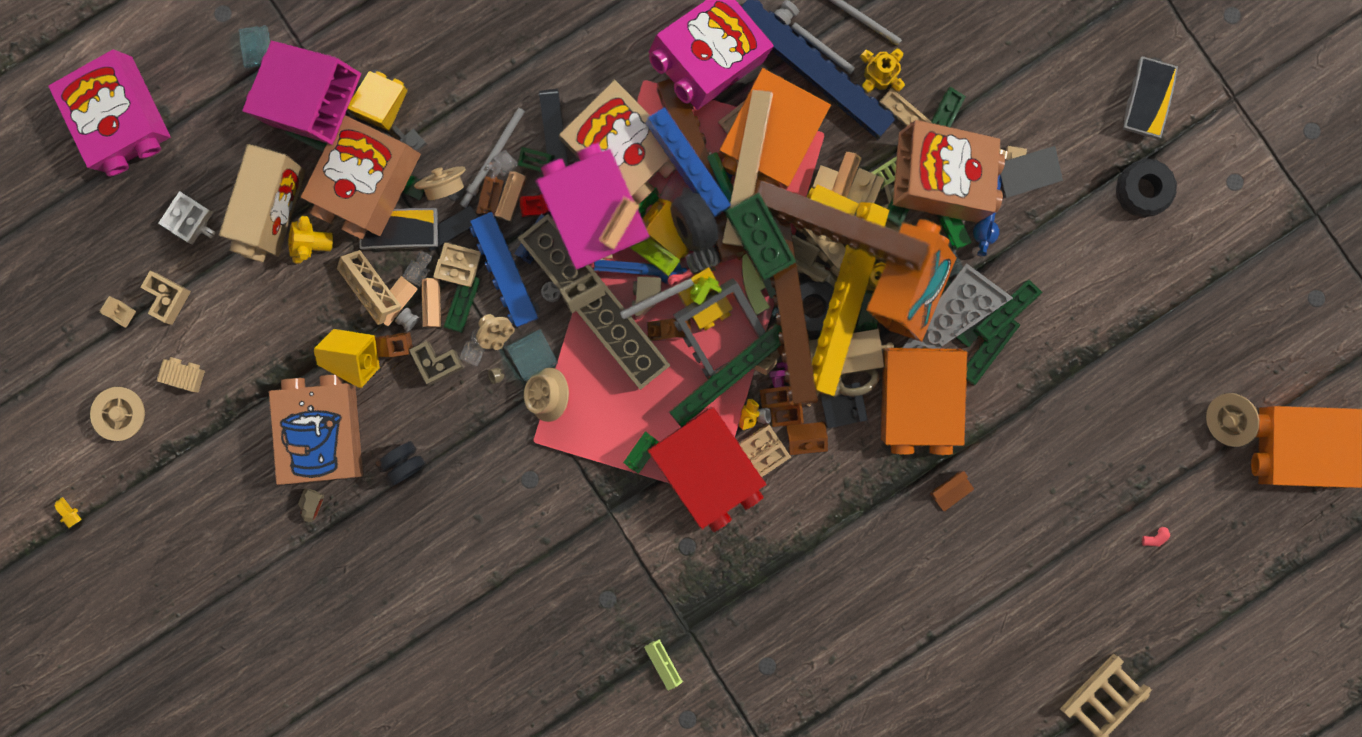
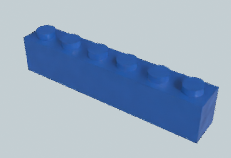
M665 107L648 117L645 124L692 193L700 194L704 198L714 218L726 211L731 204Z
M490 212L471 220L472 226L469 228L473 237L477 236L480 242L477 244L481 255L485 254L487 258L485 265L489 273L493 272L495 279L492 281L496 290H501L503 296L500 299L504 308L508 307L511 313L508 314V318L512 325L515 324L516 327H521L539 319L494 214Z

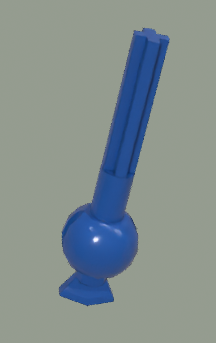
M1001 174L998 176L997 190H1000ZM996 213L986 217L974 226L973 237L979 243L980 248L977 256H987L988 246L994 244L999 237V227L994 222Z
M610 260L594 262V271L658 276L665 284H668V278L671 275L683 274L688 271L687 268H682L680 262L669 276L652 264Z

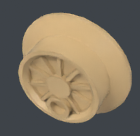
M462 166L443 170L442 167L431 171L434 174L418 181L414 187L416 189H424L428 200L449 196L464 187L460 176L466 169Z
M545 368L537 375L532 376L527 381L524 389V401L527 408L545 422L555 421L564 413L569 398L568 384L564 375L555 368Z
M123 387L106 389L95 398L91 406V423L96 432L103 438L112 441L129 439L140 430L144 422V405L140 397L130 389Z
M1234 393L1222 394L1216 397L1207 409L1206 420L1208 428L1212 435L1221 443L1238 447L1251 442L1255 438L1259 429V416L1255 406L1245 397Z

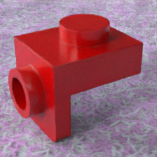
M543 194L519 198L522 217L540 216L550 212Z

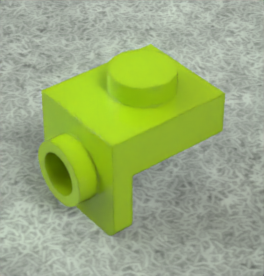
M701 276L698 284L692 287L690 297L694 302L701 305L710 288L719 293L722 289L719 287L717 280L711 277L706 279Z

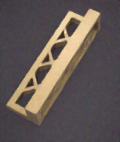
M360 250L340 257L337 270L378 325L385 322L387 314L401 309L399 302ZM358 258L362 265L353 263L352 259ZM361 273H369L372 276V280L363 277ZM372 286L379 287L383 291L382 294L374 292ZM382 301H389L393 306L386 308Z

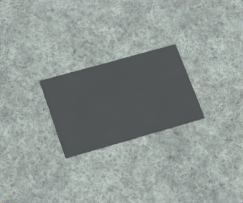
M1055 146L1005 161L1001 178L1006 198L1063 181Z

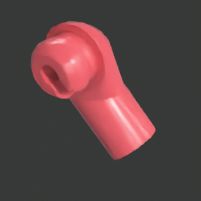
M690 269L683 274H673L668 278V284L673 287L695 275L691 273Z
M1159 528L1158 534L1155 537L1143 536L1142 545L1161 546L1170 538L1168 528Z

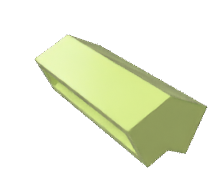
M653 641L646 645L644 648L667 690L680 685L682 680L661 641Z

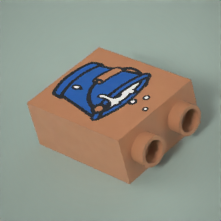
M325 375L319 377L320 386L305 387V378L281 380L282 390L269 391L277 485L363 477L356 386L344 384L343 379L336 375Z

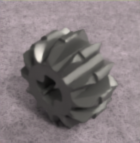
M710 247L701 252L690 253L686 257L691 273L702 272L708 267L712 269L720 263L719 254L715 247Z

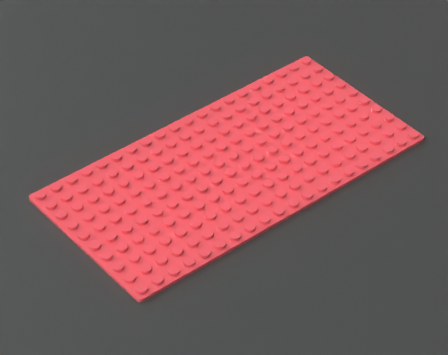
M645 80L642 83L637 103L650 116L661 110L663 106L657 93V83ZM715 100L709 101L698 110L695 107L692 110L694 116H697L699 119L700 133H704L707 142L705 146L707 151H711V154L718 153L727 136V133L719 125L718 121L736 108L735 106ZM817 131L793 180L786 190L804 197L807 196L824 139L823 132ZM677 169L667 178H664L657 172L648 181L649 184L658 189L660 199L669 200L671 203L682 195L683 187L689 188ZM732 176L730 181L733 188L736 176ZM651 205L647 208L646 213L652 207ZM790 223L791 232L795 235L797 229L794 224ZM629 247L612 254V259H605L651 264ZM690 250L684 258L680 259L682 268H687V270L690 268H688L686 257L693 253ZM735 258L719 263L715 267L716 271H711L719 285L733 278L747 298L742 277V259L739 261ZM594 263L589 264L594 270ZM595 271L625 310L632 307V301H636V295L633 293V282L637 281V276L659 278L658 276ZM661 283V292L671 288L670 285ZM765 288L761 293L770 308L758 315L757 318L766 332L774 307V299L770 298ZM733 293L726 296L733 308L730 312L731 316L723 321L721 319L713 322L715 326L709 330H699L692 317L690 318L691 332L713 370L732 360L758 338ZM675 294L660 301L641 319H636L635 314L631 315V317L648 337L647 322L675 318L673 314L685 308L679 296ZM575 311L572 313L555 368L564 375L568 384L569 398L567 407L561 417L555 421L545 422L539 420L534 442L636 473L623 463L644 432H647L660 442L681 427L669 411L708 380L701 370L704 366L701 362L697 363L692 355L695 352L692 346L688 348L683 339L651 341L671 366L640 390L579 313ZM755 370L749 371L699 414L714 406L735 437L742 414L741 410L745 404ZM650 457L639 474L669 483L652 457Z

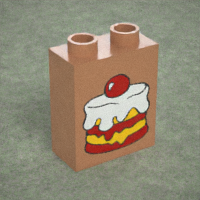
M344 116L333 145L327 143L301 198L314 204L310 214L330 224L335 215L346 219L342 230L360 239L364 238L367 230L381 236L421 154L403 142L348 116Z
M914 120L899 132L893 205L975 223L996 213L1000 209L1003 199L1002 191L997 190L998 176L1002 173L1005 165V156L999 153L1000 139Z

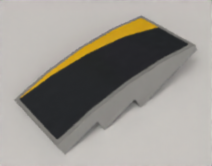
M1141 56L1138 62L1136 77L1133 80L1131 95L1127 102L1123 130L1158 140L1161 139L1175 86L1177 66Z
M437 208L394 209L381 236L367 230L364 238L360 239V249L386 250L438 247Z

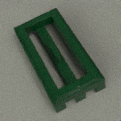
M521 147L518 166L542 172L541 167L523 163V160L547 165L552 163L555 155ZM525 152L546 157L547 160L544 161L526 156Z

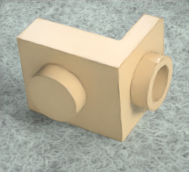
M109 296L100 313L126 328L136 311L122 301Z

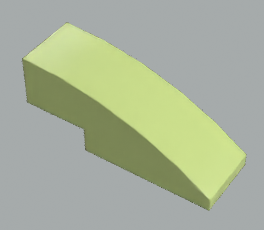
M745 254L742 257L744 289L749 304L756 316L768 310L770 306L761 293L766 287L749 257Z

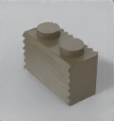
M594 271L588 273L585 277H581L578 281H574L571 285L564 286V289H560L562 297L571 313L606 295L603 284Z

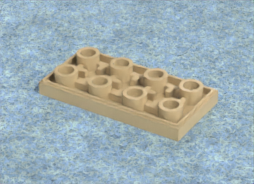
M879 329L853 333L841 375L884 368ZM818 339L809 341L811 360L815 355Z

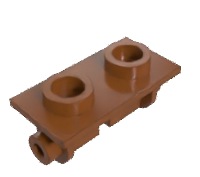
M485 176L476 213L485 215L492 212L495 216L504 183L503 180H499L494 176Z

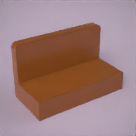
M825 422L787 426L790 455L828 452V436Z
M959 471L930 492L942 511H946L974 490L967 480L968 476L964 471Z

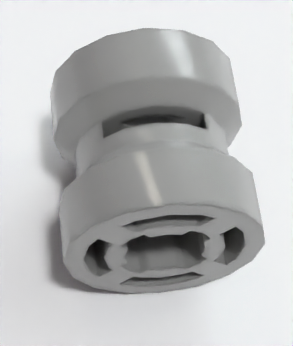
M785 0L781 4V8L776 10L774 14L780 23L789 25L792 17H796L799 10L792 2Z

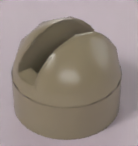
M493 368L488 371L492 384L499 383L504 379V374H501L503 372L502 369Z

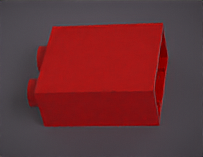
M714 406L709 407L682 428L680 427L647 450L701 529L709 526L712 532H716L732 520L728 511L740 503L744 510H747L764 498L760 489L767 484Z

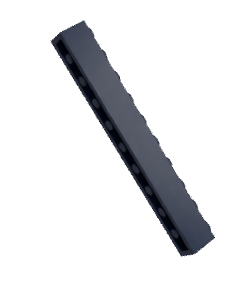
M747 0L742 5L744 11L774 45L771 50L873 137L877 140L881 138L895 120L892 112L886 108H881L878 105L879 102L874 97H868L861 86L858 84L854 85L849 81L848 75L837 71L835 65L830 60H824L817 49H811L806 44L807 42L804 38L793 34L792 29L787 24L780 23L773 12H767L760 1Z

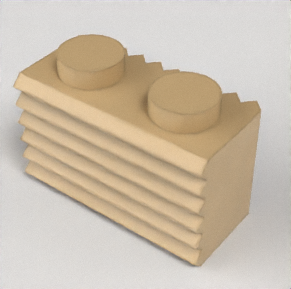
M170 357V360L163 359L157 382L192 392H199L205 370L199 369L200 365L189 362L187 366L181 364L182 360Z

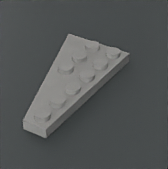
M966 263L940 297L923 341L920 342L909 338L902 348H941L1013 299V297Z

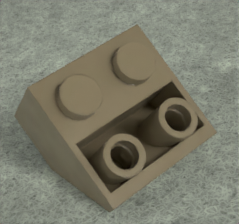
M637 276V281L633 282V293L636 295V301H632V306L661 293V278ZM658 303L635 313L636 319H641Z

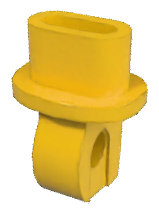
M748 399L747 404L741 410L739 427L742 430L754 427L757 417L760 415L758 411L759 404L753 399Z
M63 497L56 501L54 506L62 516L60 522H64L68 528L82 520L77 514L78 509H72Z

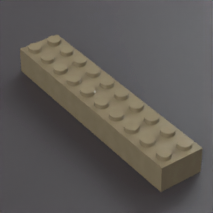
M549 214L518 238L559 290L561 288L564 289V286L567 287V285H571L574 281H578L581 277H585V275L594 271L590 265L580 269L575 268L559 229ZM600 279L606 295L580 308L577 312L641 390L671 365L631 316L625 319L622 318L620 312L624 311L625 308Z

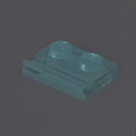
M264 25L263 27L239 29L244 67L261 66V60L270 45L268 27Z

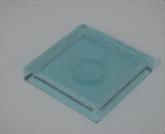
M541 329L507 347L524 381L537 375L543 369L558 364Z

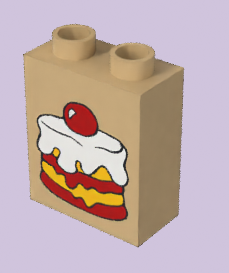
M616 80L560 134V141L578 159L577 152L593 144L599 143L602 152L611 148L633 201L638 205L654 190L648 181L657 172L664 178H667L676 169L645 124L650 115Z
M248 144L220 232V236L232 241L230 251L263 263L266 254L279 257L306 171L288 156Z

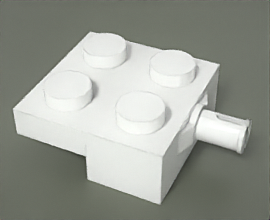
M180 191L159 221L160 225L190 244H193L201 233L209 238L215 235V231L207 227V222L213 212Z

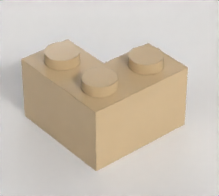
M149 271L140 287L157 296L148 314L173 325L191 292L153 271Z

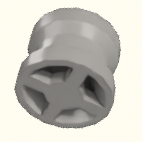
M553 282L543 285L541 293L547 301L556 302L560 299L561 292Z
M405 308L398 315L395 322L398 325L401 324L404 330L408 332L416 325L419 317L413 315L409 308Z

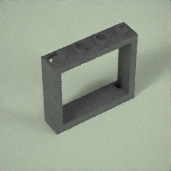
M733 278L719 286L722 289L720 293L716 290L707 293L701 305L693 302L673 314L676 319L674 322L679 332H684L685 337L683 340L688 348L692 346L695 352L692 355L697 363L701 362L704 368L701 370L707 379L727 363L713 370L687 326L686 320L733 293L757 337L759 338L765 333L739 284Z

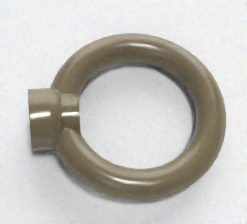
M877 370L862 371L869 373L871 380L859 388L844 387L842 379L848 374L840 375L833 397H837L840 394L859 396L868 393L875 388L879 381Z

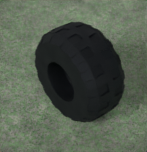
M1142 159L1126 167L1119 175L1116 185L1117 199L1122 208L1133 216L1145 218L1158 215L1165 211L1176 197L1177 182L1174 177L1175 175L1167 165L1158 160ZM1140 179H1147L1154 186L1152 198H1146L1139 192L1138 182Z
M689 192L674 199L670 207L671 216L678 235L685 246L693 252H701L714 246L718 240L717 225L704 198L700 194Z
M806 279L799 282L802 302L808 297H816L824 305V313L821 317L810 318L805 315L808 336H819L823 329V323L828 312L834 287L827 281L816 282L812 279Z

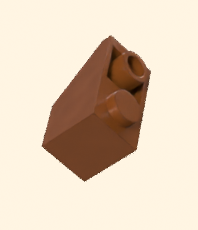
M675 318L647 322L648 338L650 341L680 340L685 337L683 331L679 332L674 324ZM688 319L685 322L691 331V320Z
M410 332L375 337L378 357L410 354L409 350L413 348Z

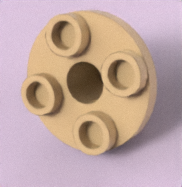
M488 314L479 320L478 325L480 329L477 332L476 340L482 348L499 350L514 333L515 329L509 319L505 317L495 318L493 315Z

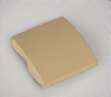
M444 242L441 257L438 259L433 278L471 287L482 256L480 251Z
M768 423L739 442L761 477L791 458Z

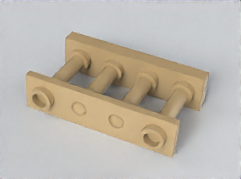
M1114 654L1060 708L1069 718L1076 716L1094 734L1093 737H1109V734L1140 702L1148 699L1149 693L1152 691L1150 687L1144 684L1139 687L1121 669L1124 661ZM1112 674H1116L1134 692V695L1128 701L1108 683L1107 679ZM1098 688H1103L1121 706L1114 715L1094 697V692ZM1085 702H1089L1107 720L1100 729L1081 711L1080 707Z

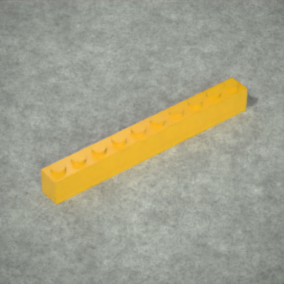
M860 202L856 216L885 227L889 210L872 202ZM848 245L840 265L839 275L829 302L828 312L818 339L817 349L812 359L816 391L832 396L835 395L875 261V257H871L859 249L853 250Z

